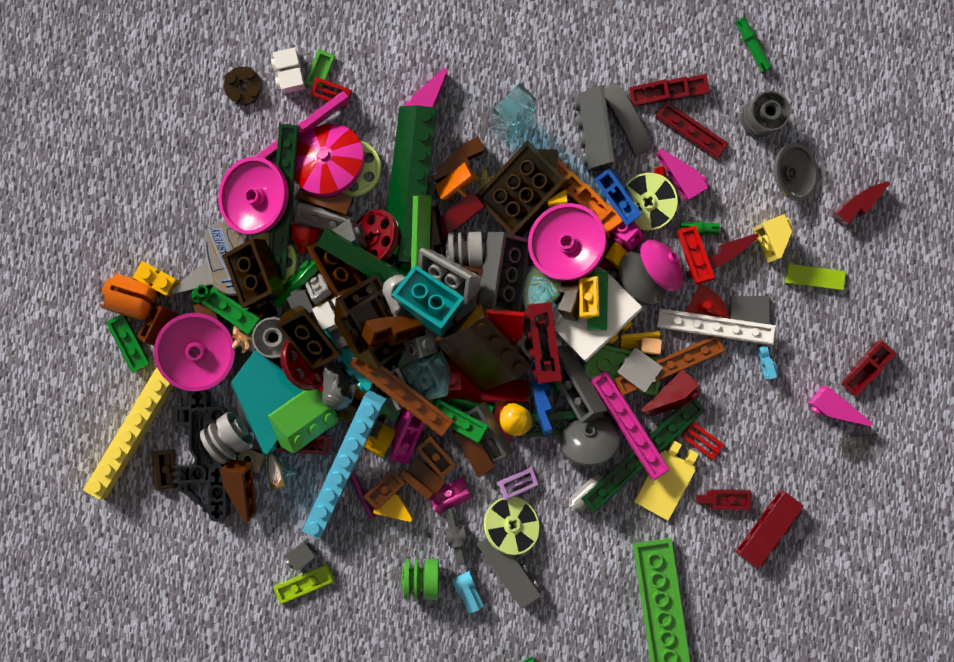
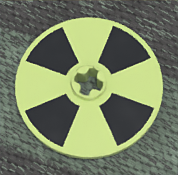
M643 173L627 182L626 185L643 214L634 221L641 230L661 228L673 218L678 206V196L673 184L667 178L656 173ZM652 197V203L654 204L652 206H645L646 201L644 198Z
M512 497L503 500V498H500L488 508L484 518V530L487 539L496 550L507 555H519L528 551L535 544L539 535V520L531 505L523 499ZM510 522H514V529H510Z

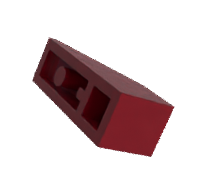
M682 370L641 410L648 418L686 405L691 400L695 401L700 396L701 387L689 374Z

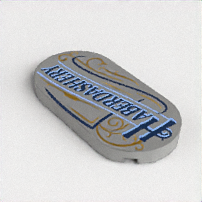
M217 222L212 224L204 235V248L210 280L213 287L222 294L235 296L237 293L222 255L243 244L244 239L242 233L232 229L226 222Z

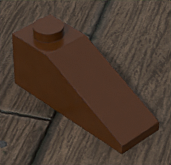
M231 459L221 468L223 487L243 522L248 523L257 513L252 463Z

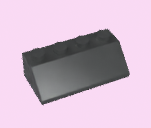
M604 85L579 93L577 100H574L575 111H579L580 117L577 119L578 130L582 131V137L579 138L580 148H584L585 156H582L583 167L587 168V172L607 170L614 163Z

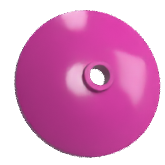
M647 240L641 245L640 253L649 275L659 286L667 291L675 292L683 285L684 275L678 255L659 241Z

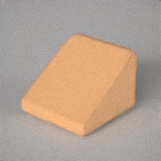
M644 337L639 350L646 355L657 356L661 353L662 340Z

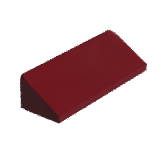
M513 380L484 392L480 390V398H470V401L528 403L529 383L527 380Z

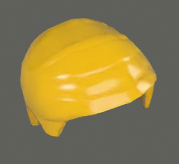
M509 403L500 412V424L507 434L522 436L531 429L533 419L526 408L516 403Z

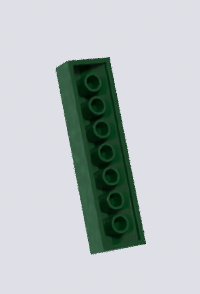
M420 105L399 106L387 213L394 216L397 220L400 235L398 245L392 256L388 259L391 261L411 263L413 196H428L438 113L436 107ZM389 220L385 223V229L389 226ZM390 238L386 240L385 247L389 245Z

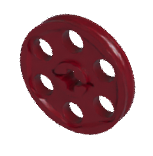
M375 209L362 215L356 223L361 225L365 231L364 237L367 247L364 250L371 254L377 251V257L386 262L398 245L399 225L394 216L383 210ZM376 216L375 223L371 225L372 218ZM389 220V226L384 229V224ZM390 238L389 245L385 247L386 240Z
M286 340L281 350L280 359L283 372L289 382L296 388L304 391H312L323 387V370L320 367L312 370L307 363L300 364L305 360L292 344ZM289 351L293 353L294 361L289 359ZM296 370H298L301 374L300 380H298L295 376ZM311 375L315 376L316 384L312 383Z

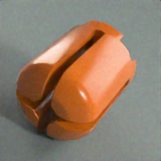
M113 272L114 276L112 279L107 278L101 294H104L105 298L104 305L100 304L101 308L138 320L146 319L152 308L151 305L157 301V291L151 287L152 284H145L134 278Z

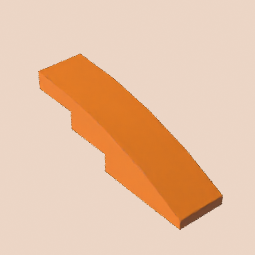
M557 159V168L573 183L566 190L567 196L575 204L592 210L602 221L613 210L587 183H584L573 171H570Z

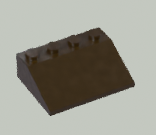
M527 140L476 196L509 234L522 237L532 227L536 219L548 210V200L563 190H567L573 183Z
M481 304L446 330L441 337L438 336L434 340L482 392L516 380L532 368L528 356Z

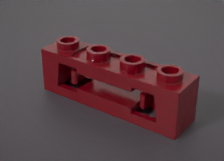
M552 302L530 304L528 309L525 310L526 321H530L531 329H527L528 340L533 341V348L530 349L531 360H535L536 368H532L533 378L538 380V384L562 381ZM547 313L549 319V326H547L551 358H554L555 371H552L551 361L544 362L545 371H542L540 362L542 360L539 329L536 327L535 317L538 316L539 325L546 324L545 314Z

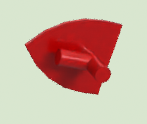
M700 284L685 312L730 319L728 310L718 294L707 286Z

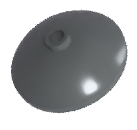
M799 143L784 146L778 152L774 163L775 181L780 191L787 198L793 201L806 200L814 193L818 184L816 160L810 150Z
M632 251L624 255L619 264V274L626 291L632 298L644 305H655L660 302L664 297L665 289L659 286L649 275L643 264L641 253Z
M577 418L569 422L562 430L560 446L562 452L570 461L582 466H598L608 462L616 454L619 446V436L614 426L602 418L585 423H580Z

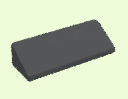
M486 402L465 412V414L489 427L481 443L492 463L509 456L513 452Z

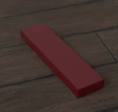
M667 101L655 116L657 120L716 160H718L729 144Z

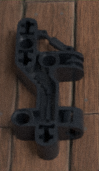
M206 389L191 391L189 393V406H172V426H189V451L195 459L193 464L172 465V468H175V472H172V475L175 476L172 483H179L180 492L184 493L196 505H200L204 513L208 512L209 518L212 521L219 522L227 518L230 513V497L223 487V483L215 484L217 481L222 482V477L216 474V471L219 470L221 472V468L226 464L219 463L209 454L201 441L200 431L208 428L212 423L216 424L217 418L215 414L218 410L222 411L223 415L229 412V410L222 406L211 407V394ZM197 394H203V398H197ZM204 404V407H196V405ZM198 468L203 471V478L197 476ZM190 483H206L208 485V506H205L201 502L202 499L190 489ZM217 488L222 489V497L216 495L215 491ZM219 509V511H222L223 514L219 516V513H216V510Z

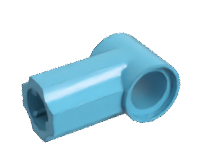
M470 571L452 579L453 585L458 595H461L468 613H474L484 607Z

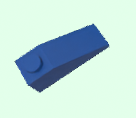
M608 168L594 179L626 226L643 215L630 190L616 170Z

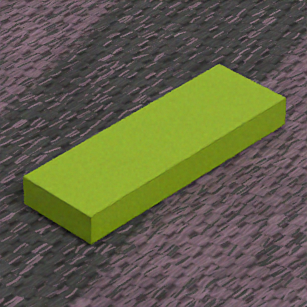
M787 264L785 283L842 291L844 290L846 271Z
M325 564L277 584L273 588L281 605L333 583L334 578L328 564Z

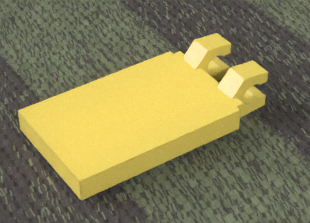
M674 440L667 451L664 450L659 453L670 470L654 481L647 475L634 499V502L666 520H669L691 480L695 472L693 464L699 455L689 449L684 460L675 456L681 444Z

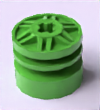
M405 559L402 570V590L405 601H410L411 592H414L415 601H418L420 592H424L425 601H438L439 559H426L424 568H420L419 559H415L414 568H411V559Z

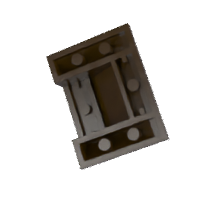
M378 274L371 276L337 297L335 300L334 322L354 357L376 369L405 350L403 342L390 346L387 341L369 346L361 335L366 321L394 317L383 295V283Z

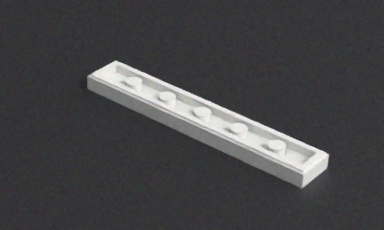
M661 308L659 309L657 328L772 346L774 345L776 330L775 325Z

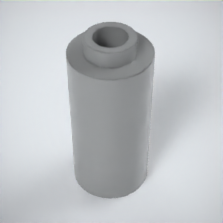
M598 473L593 475L569 498L571 501L569 505L576 513L579 510L582 513L588 508L580 498L602 478Z

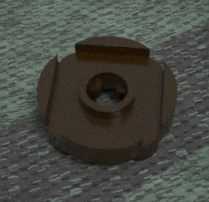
M237 67L226 73L224 91L227 97L234 103L242 106L250 105L262 93V80L252 68ZM241 82L248 83L244 91L238 88Z

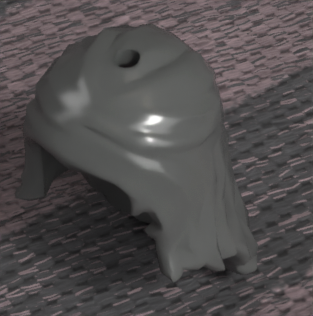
M330 361L323 365V404L331 410L340 411L346 409L352 404L358 385L349 383L344 368L339 364Z

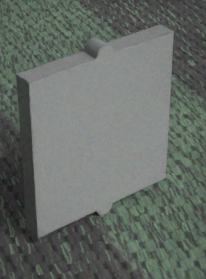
M635 347L628 358L624 359V363L617 371V374L645 393L651 383L656 381L655 378L663 367Z

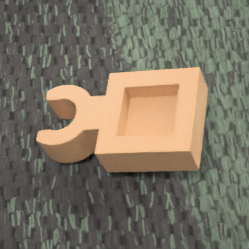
M234 325L232 337L236 340L232 347L235 349L240 345L242 353H245L252 342V334L248 335Z

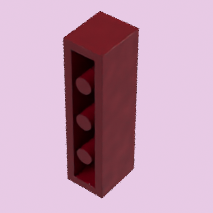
M780 490L735 552L758 569L760 566L765 565L768 561L769 553L779 546L780 538L790 531L793 520L798 519L802 514L804 505L785 491Z

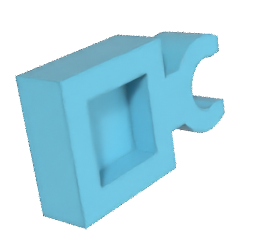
M768 347L756 348L761 360L760 364L764 378H776L778 368L776 363L770 359Z

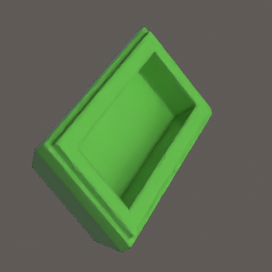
M318 49L304 84L313 87L316 77L327 80L336 56ZM318 83V86L324 88L325 84Z

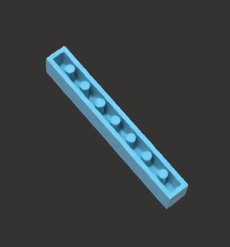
M370 390L364 395L302 532L320 540L326 531L387 400L386 398Z

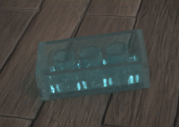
M521 82L491 109L490 129L505 145L509 141L513 143L520 136L519 132L522 129L527 130L533 124L537 99Z

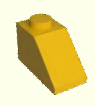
M397 492L377 512L375 509L373 512L374 514L411 522L413 519L412 513Z

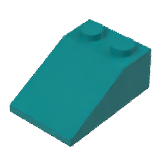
M414 265L391 295L418 321L440 337L464 305L463 296L416 265Z

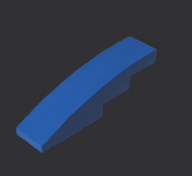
M533 360V368H536L535 360ZM532 371L536 412L544 437L552 435V427L547 416L552 414V407L547 396L551 395L552 388L549 382L538 384V380L533 378Z

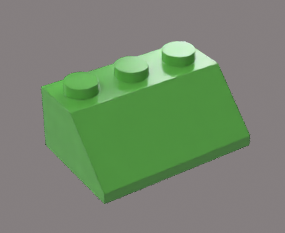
M319 388L312 391H302L267 415L280 446L292 453H296L339 421L335 410H331L323 404L322 392Z

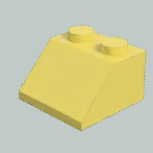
M785 214L753 228L755 234L758 233L759 235L757 239L767 263L782 257L791 236L792 224Z

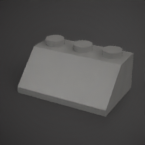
M425 248L419 250L418 267L463 296L464 304L467 305L480 291V276L433 250Z

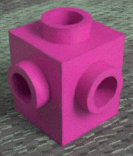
M623 222L611 231L614 238L613 242L619 243L630 252L644 240L642 232L635 222L628 226Z

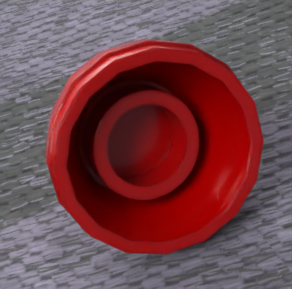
M292 224V241L297 247L298 253L306 254L307 247L317 242L320 229L307 225Z

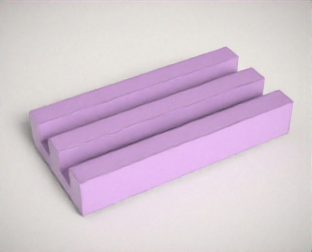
M530 467L498 481L497 485L503 494V500H507L539 486L533 468ZM530 473L531 475L506 487L504 486L505 483ZM533 480L532 484L507 494V490Z

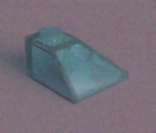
M442 351L421 357L401 368L410 387L426 400L446 397L448 395L450 366Z

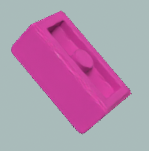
M461 477L443 486L434 499L430 501L434 510L439 515L445 512L447 508L455 507L471 499L472 496Z

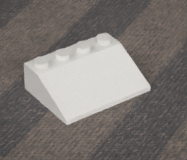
M599 266V267H598L597 269H595L594 271H605V270H603V269ZM608 274L607 331L587 330V319L580 317L578 322L564 319L557 310L558 304L553 309L555 332L574 352L587 362L643 308ZM547 314L545 316V320L547 325L549 326V319Z

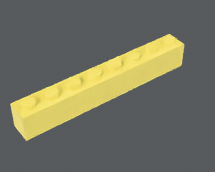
M157 367L83 489L99 500L109 496L174 387L160 374Z

